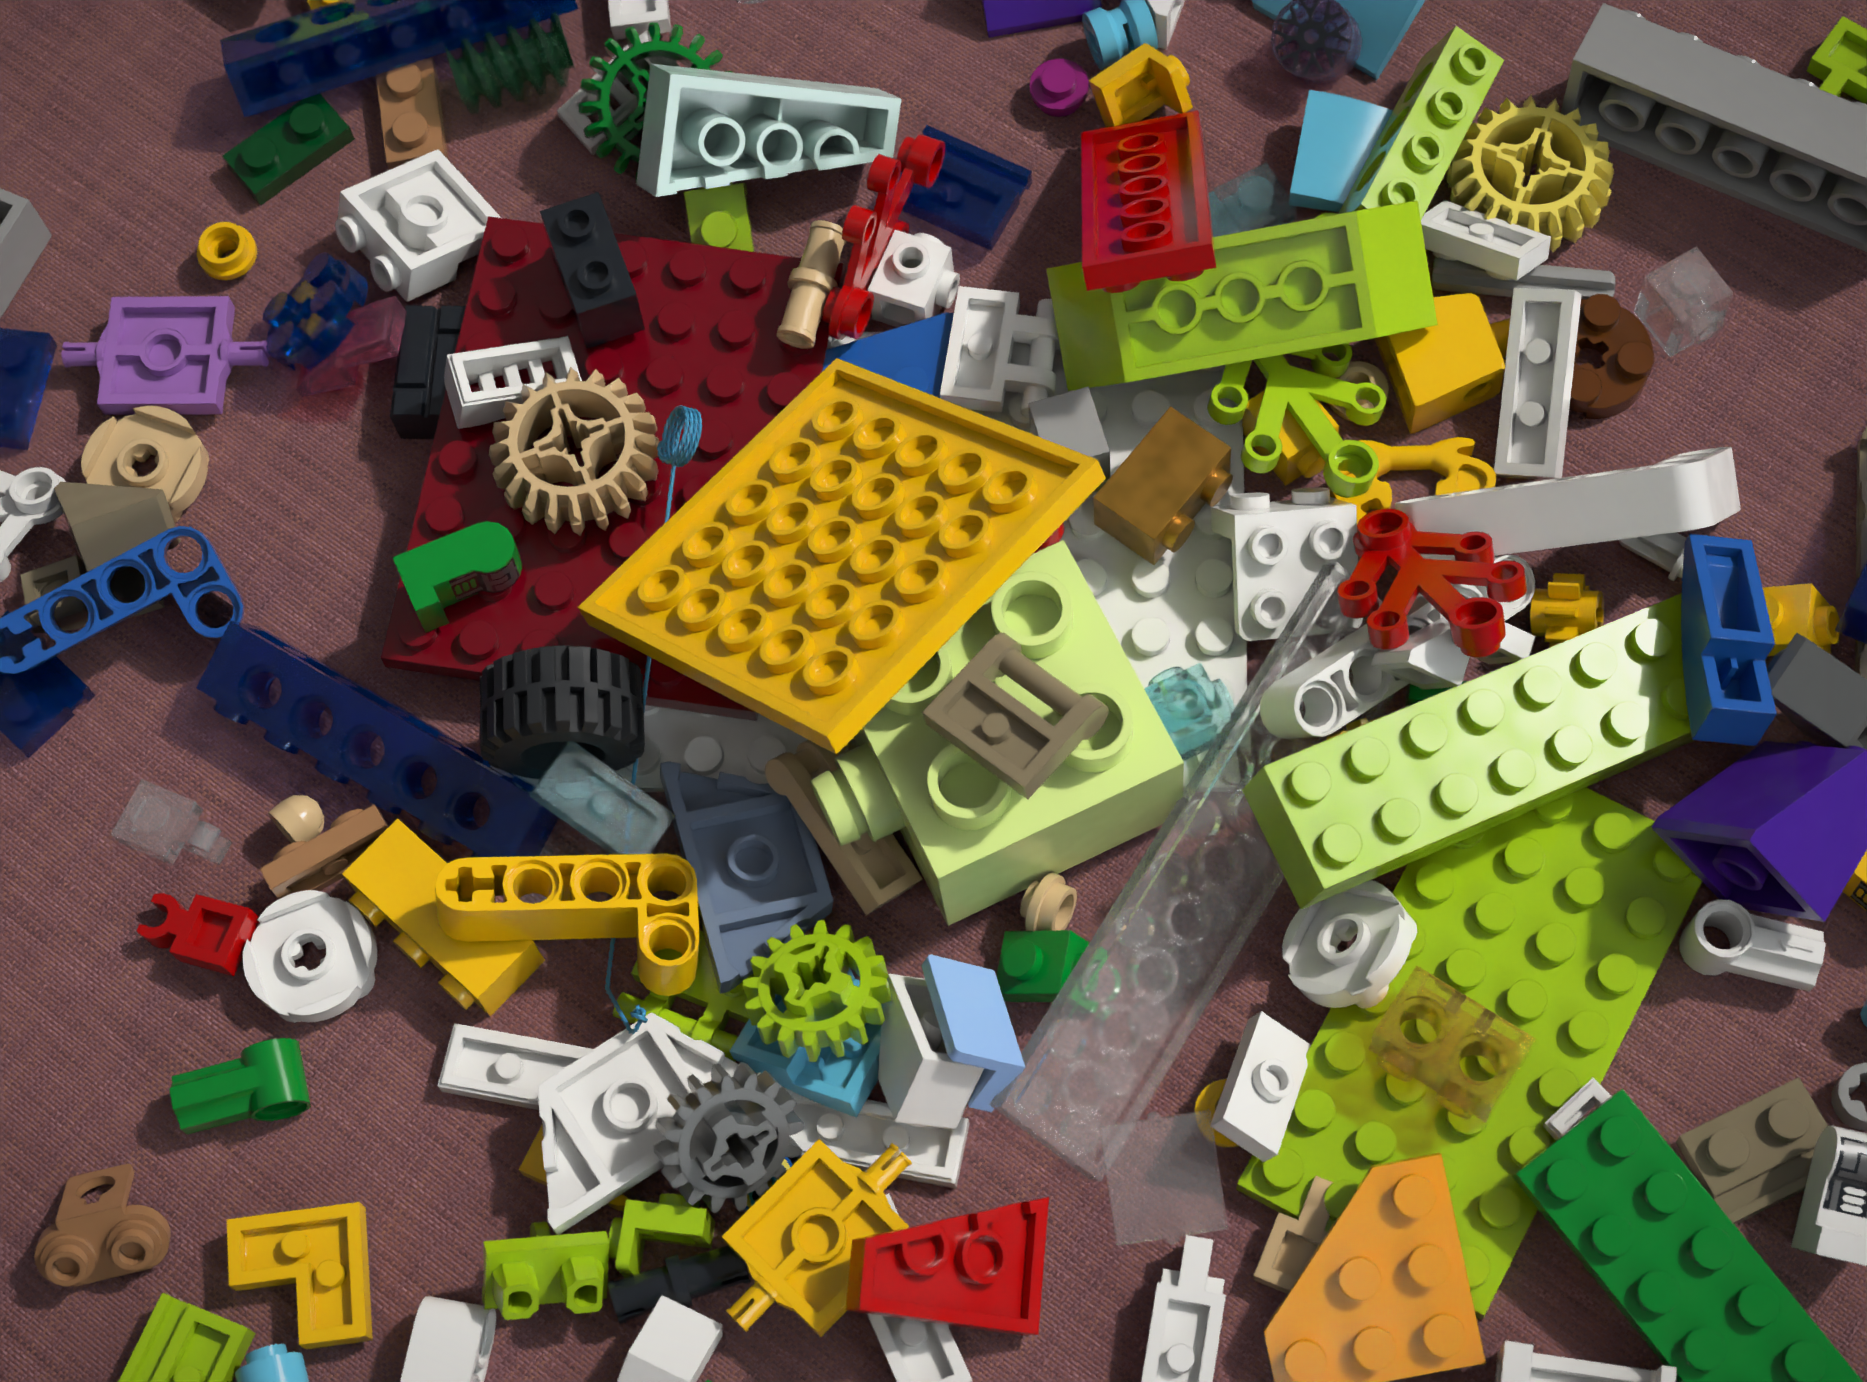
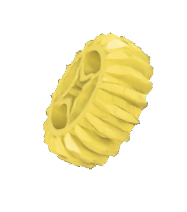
M1532 95L1524 101L1523 108H1516L1506 98L1503 104L1500 105L1499 114L1484 107L1482 113L1478 116L1477 123H1471L1452 160V165L1448 168L1447 183H1449L1448 187L1452 188L1450 200L1452 203L1461 205L1469 211L1484 213L1486 220L1498 218L1507 221L1510 225L1516 224L1551 236L1549 249L1554 253L1560 247L1562 237L1576 243L1582 236L1584 227L1592 229L1599 220L1601 210L1609 202L1611 194L1609 186L1612 183L1614 168L1612 167L1613 163L1608 162L1610 154L1608 142L1597 141L1599 132L1596 123L1579 126L1581 116L1578 108L1566 115L1559 113V105L1556 98L1547 105V108L1536 107ZM1537 164L1535 175H1531L1528 185L1523 187L1524 176H1529L1532 165Z

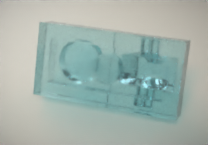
M1267 163L1209 192L1213 237L1288 224L1296 220L1297 207L1289 205V195Z
M571 741L564 744L529 794L535 801L612 855L650 854L676 817L670 810L577 743Z

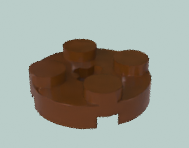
M1596 294L1588 299H1581L1569 410L1586 413L1585 419H1603L1623 412L1639 399L1654 364L1652 341L1644 325L1635 315L1627 309L1620 307L1619 302L1614 297L1607 294ZM1590 348L1602 354L1600 360L1602 367L1595 369L1590 363H1584L1579 366L1575 360L1579 356L1580 349Z

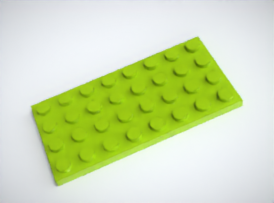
M1586 787L1409 863L1392 893L1417 924V935L1411 944L1409 955L1403 967L1389 983L1387 995L1377 1005L1370 1008H1360L1353 1004L1347 1007L1330 1009L1306 1054L1308 1066L1278 1155L1265 1162L1252 1155L1237 1183L1236 1190L1277 1212L1298 1220L1315 1176L1333 1182L1326 1190L1324 1196L1325 1208L1330 1215L1324 1230L1328 1232L1372 1165L1441 1153L1476 1318L1482 1320L1538 1210L1513 1179L1512 1175L1556 1141L1543 1127L1544 1123L1592 1078L1601 1084L1702 881L1651 828L1655 822L1654 820Z

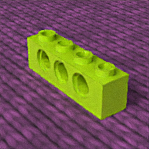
M1457 26L1420 59L1338 214L1418 200L1420 219L1422 220L1504 59Z

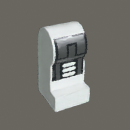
M1832 1125L1826 1127L1821 1133L1813 1153L1791 1247L1867 1266L1866 1133Z

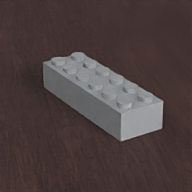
M1602 4L1573 58L1561 114L1566 115L1578 108L1581 116L1579 126L1596 123L1599 132L1597 141L1608 142V146L1867 252V104L1850 102L1820 90L1810 81L1790 78L1761 66L1750 57L1735 56L1703 43L1692 34L1678 33L1650 22L1637 12L1620 10L1608 4Z

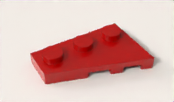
M1049 1197L1030 1199L852 1239L845 1310L1016 1335H1039Z

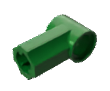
M290 1038L261 1041L243 1049L240 1053L241 1058L172 1076V1084L169 1088L170 1097L180 1129L188 1135L248 1118L257 1121H277L291 1118L307 1111L311 1104L299 1041Z

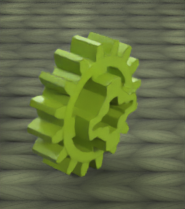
M818 920L813 934L804 935L802 929L797 924L790 926L792 940L783 944L780 940L770 937L767 940L771 956L769 958L753 956L750 960L755 977L743 980V988L748 1000L745 1003L750 1022L752 1026L757 1025L761 1040L765 1045L778 1040L784 1057L789 1058L796 1052L798 1047H805L809 1062H816L821 1048L829 1046L837 1058L844 1056L843 1041L851 1037L855 1042L864 1045L868 1042L864 1025L866 1023L882 1025L885 1020L881 1004L891 1001V992L887 981L889 976L883 955H876L872 939L868 936L855 942L852 928L847 924H844L835 935L828 934L825 920ZM849 968L854 970L859 976V987L853 985L851 976L847 974ZM776 994L782 997L783 1003L786 1005L784 1014L775 1006Z

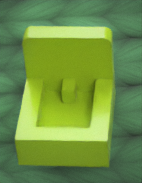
M730 182L728 186L709 189L699 187L697 190L684 191L691 243L754 252L746 198V183L733 184V182Z
M660 1194L659 1203L626 1199L623 1218L615 1217L611 1224L609 1258L616 1259V1269L625 1278L639 1274L645 1240L711 1248L715 1220L707 1209L699 1208L700 1200L691 1205L680 1194Z

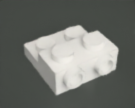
M437 149L340 191L338 219L335 223V229L341 244L347 251L355 252L361 250L371 261V272L378 286L386 292L396 289L408 302L456 280L458 263L479 254L488 216L501 217Z

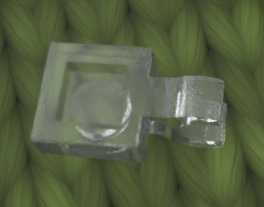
M141 779L111 832V835L119 843L171 865L174 864L181 849L220 865L232 844L229 839L219 836L222 832L219 828L198 820L203 809L196 801Z

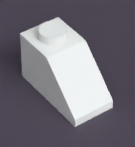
M888 974L887 981L891 992V1001L883 1003L882 1008L885 1020L881 1025L878 1080L895 1122L906 1123L914 1127L934 1126L956 1129L984 1068L955 1062L948 1057L924 978Z

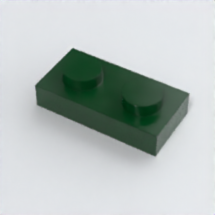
M316 89L226 152L222 157L229 170L261 206L351 143L355 138L350 127Z

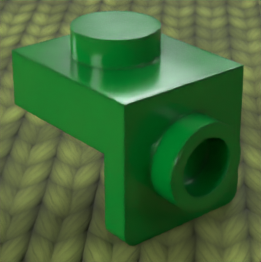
M1071 930L1005 931L996 975L1003 999L1006 1002H1063L1079 1013H1093L1095 1011L1098 990L1101 988L1104 980V952Z

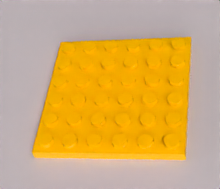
M836 358L582 602L578 609L588 625L825 749L838 754L1097 489L1106 477L1098 460Z

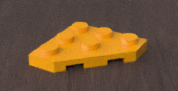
M1441 1153L1377 1164L1370 1167L1356 1188V1192L1336 1222L1331 1226L1302 1270V1274L1264 1328L1274 1382H1388L1486 1363Z

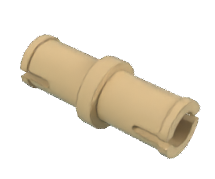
M820 220L811 223L810 235L799 267L794 268L790 272L787 284L791 289L782 323L778 327L776 335L782 342L793 347L803 349L814 347L815 335L823 315L825 302L832 288L838 287L834 277L843 246L847 241L842 239L843 228L837 224Z

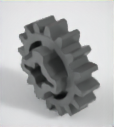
M740 1062L733 1077H730L720 1064H715L712 1066L711 1081L703 1084L699 1078L692 1074L687 1077L691 1093L686 1098L676 1094L668 1096L667 1100L676 1112L673 1118L663 1117L656 1120L655 1126L667 1140L654 1145V1153L665 1165L661 1170L665 1178L673 1188L678 1187L679 1192L691 1205H694L702 1198L711 1212L718 1213L723 1206L725 1198H729L738 1211L746 1209L747 1194L756 1191L761 1197L769 1189L767 1182L773 1176L779 1179L787 1171L782 1164L785 1157L801 1156V1147L790 1136L804 1130V1123L792 1111L797 1105L795 1099L784 1087L780 1088L781 1085L766 1070L757 1076L747 1063Z

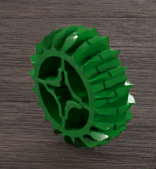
M657 22L649 23L647 31L648 42L641 43L636 29L629 27L625 30L628 49L623 51L620 45L610 38L605 42L604 47L613 61L609 64L596 56H593L589 61V67L603 77L601 81L591 78H583L581 80L580 89L586 93L597 95V101L580 103L578 106L579 114L585 116L598 115L599 120L586 126L583 132L586 138H594L604 133L607 141L597 148L595 154L599 159H603L614 149L617 150L621 156L616 161L613 171L618 175H621L626 170L629 161L639 164L641 149L629 141L643 132L644 120L638 124L635 122L645 112L646 99L643 97L648 90L649 73L645 69L642 70L636 61L648 57H664L678 61L688 68L711 70L718 65L723 55L719 50H715L705 60L698 56L697 53L705 41V37L697 34L692 39L689 48H686L679 44L683 35V27L675 24L673 26L669 42L660 41V27ZM622 73L630 83L629 87L637 98V108L628 116L626 121L616 127L610 112L609 95L615 79ZM637 170L636 175H635V181H636V182H637L638 170Z

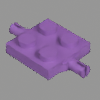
M229 296L112 297L108 324L100 336V340L98 342H64L62 345L64 350H62L61 354L63 365L66 368L74 366L98 367L100 384L97 405L104 415H134L136 413L133 408L142 406H159L175 411L180 415L222 414L226 380L233 366L266 367L269 364L270 352L266 340L258 342L233 341L232 330L235 306Z

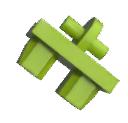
M547 1222L531 1223L530 1237L483 1241L484 1280L482 1300L484 1309L499 1308L505 1320L530 1318L533 1313L539 1310V1305L563 1302H565L566 1308L572 1310L574 1314L598 1312L602 1308V1299H607L610 1244L607 1232L598 1231L550 1236Z

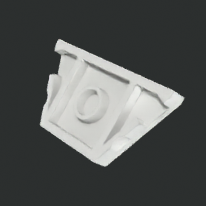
M651 1012L645 1016L648 1021L646 1023L642 1022L638 1032H635V1034H629L628 1030L624 1029L538 1084L539 1113L543 1126V1164L547 1176L549 1201L547 1214L548 1222L555 1234L559 1235L665 1166L654 1153L653 1146L667 1139L658 1130L655 1123L658 1118H673L676 1111L667 1100L670 1094L686 1098L691 1093L687 1077L693 1074L703 1084L711 1081L712 1066L715 1064H720L730 1077H733L739 1064L726 1058L721 1050L703 1040H694L680 1032L679 1027ZM637 1022L632 1024L630 1027L634 1029Z

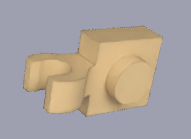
M1315 1176L1298 1220L1280 1212L1278 1213L1254 1273L1255 1281L1286 1294L1290 1292L1302 1274V1270L1327 1234V1231L1324 1230L1330 1215L1325 1208L1324 1196L1326 1190L1333 1182Z

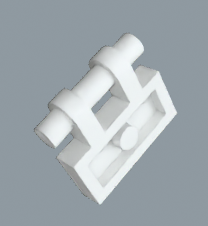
M959 286L940 398L966 409L1002 413L1006 391L1018 392L1023 395L1020 413L1024 417L1029 418L1028 403L1054 396L1057 376L1052 372L1055 351L1060 349L1052 299H1042L1038 302L1036 316L1018 315L1020 308L1018 292ZM1014 342L1026 343L1031 347L1028 365L1010 364Z

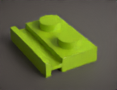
M162 1292L118 1382H233L235 1372L239 1369L256 1333L247 1327Z

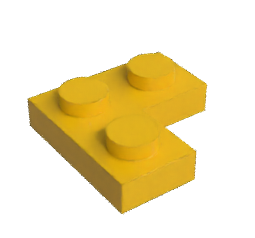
M360 1202L226 1219L229 1287L235 1291L296 1283L298 1336L301 1347L304 1349H314L373 1341L366 1207Z

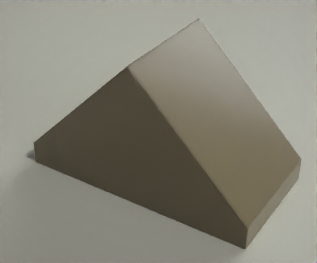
M60 482L54 487L72 539L87 572L158 534L176 527L163 489ZM180 538L174 540L168 550L174 549L181 542Z

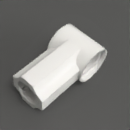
M1720 899L1709 902L1701 908L1684 928L1679 939L1680 953L1684 962L1694 971L1703 975H1718L1730 972L1805 991H1811L1816 984L1823 964L1826 946L1824 932L1752 915L1740 904L1731 900ZM1714 926L1722 930L1729 939L1730 949H1719L1712 946L1704 935L1703 927Z

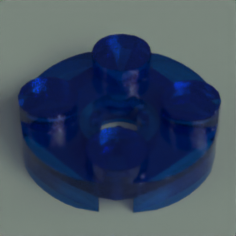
M327 252L318 254L307 266L304 277L288 294L286 292L278 293L266 306L263 320L270 325L266 337L268 354L290 371H296V363H300L306 369H309L325 360L339 347L355 325L346 316L352 308L354 300L362 307L364 306L368 293L366 278L346 261L337 260Z

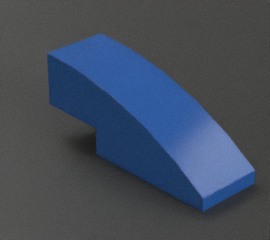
M1689 534L1684 542L1681 633L1686 704L1692 740L1757 746L1777 713L1765 659L1774 647L1775 641L1752 540Z

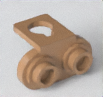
M131 1164L73 1176L67 1180L55 1223L42 1232L34 1254L38 1271L48 1281L66 1287L80 1286L144 1271L156 1266L164 1259L171 1238V1230L167 1220L153 1208L143 1205L127 1206L135 1174ZM107 1184L113 1185L109 1191L100 1195L99 1202L87 1204L86 1200L81 1198L84 1193L94 1187Z

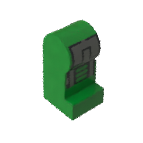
M489 521L476 523L392 557L425 633L449 623L443 608L474 596L481 591L491 593L505 591L516 583L522 570L520 554L512 534L501 524Z

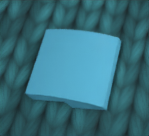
M1309 90L1290 189L1289 205L1339 212L1393 110L1346 96Z
M849 968L847 974L851 976L853 985L859 987L860 980L854 978ZM776 994L775 1006L784 1014L786 1005H784L782 997ZM749 1019L732 1046L730 1053L733 1059L738 1062L747 1063L756 1073H762L766 1070L782 1087L814 1102L857 1118L878 1081L881 1025L869 1023L864 1025L868 1042L864 1045L855 1042L851 1037L843 1041L844 1056L837 1058L829 1046L821 1048L816 1062H809L805 1047H798L796 1052L787 1058L782 1055L778 1040L765 1045L761 1040L757 1025L752 1026Z

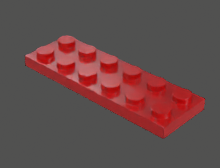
M1199 111L1081 132L1082 270L1086 290L1102 289L1107 293H1120L1137 287L1140 281L1163 277L1170 281H1186L1200 276L1204 270L1216 268L1204 143Z

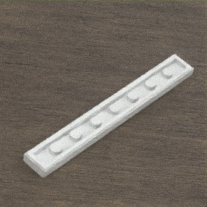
M454 1023L438 1087L445 1093L539 1110L537 1085L593 1049ZM786 1089L797 1103L792 1111L804 1123V1130L790 1136L801 1147V1156L820 1139L843 1162L866 1171L893 1143L899 1148L900 1153L903 1152L912 1162L897 1178L957 1188L969 1129L968 1118L961 1117L956 1129L934 1126L914 1127L906 1123L895 1122L888 1103L866 1100L856 1118Z

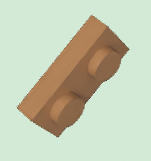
M432 54L375 64L385 156L389 170L437 149L448 159L437 67Z
M375 804L365 810L355 809L348 811L335 819L330 829L308 842L297 841L279 850L275 854L273 861L261 867L260 871L271 891L278 899L300 891H321L344 878L342 873L389 827V824Z

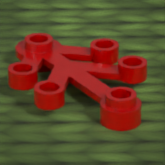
M919 134L916 139L907 136L899 148L896 159L882 154H878L875 157L867 178V189L878 193L874 211L853 205L843 225L842 239L852 243L853 247L844 285L842 288H832L823 309V321L829 323L830 337L838 340H843L846 336L858 339L863 334L870 319L874 303V295L868 291V288L875 275V268L879 266L894 230L909 234V223L898 220V217L914 184L931 188L935 183L944 160L945 142L923 134Z
M1396 509L1375 510L1364 515L1359 520L1357 533L1353 537L1355 553L1361 558L1350 578L1338 586L1337 594L1340 612L1344 616L1355 619L1368 617L1367 627L1372 646L1378 649L1389 650L1398 648L1408 641L1407 615L1418 593H1420L1450 622L1452 641L1456 646L1460 647L1463 654L1469 657H1485L1495 653L1500 648V642L1506 635L1503 607L1499 602H1511L1520 599L1525 595L1527 587L1525 570L1520 563L1515 561L1494 563L1493 541L1489 534L1478 531L1464 534L1417 531L1414 525L1409 522L1408 516ZM1420 554L1455 555V561L1425 559ZM1388 565H1392L1398 571V574L1379 608L1376 583ZM1451 584L1486 586L1489 598L1476 597L1466 599Z

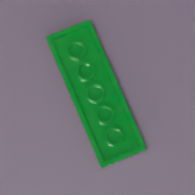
M1623 1088L1614 1093L1512 1175L1513 1179L1664 1366L1676 1367L1677 1382H1863Z

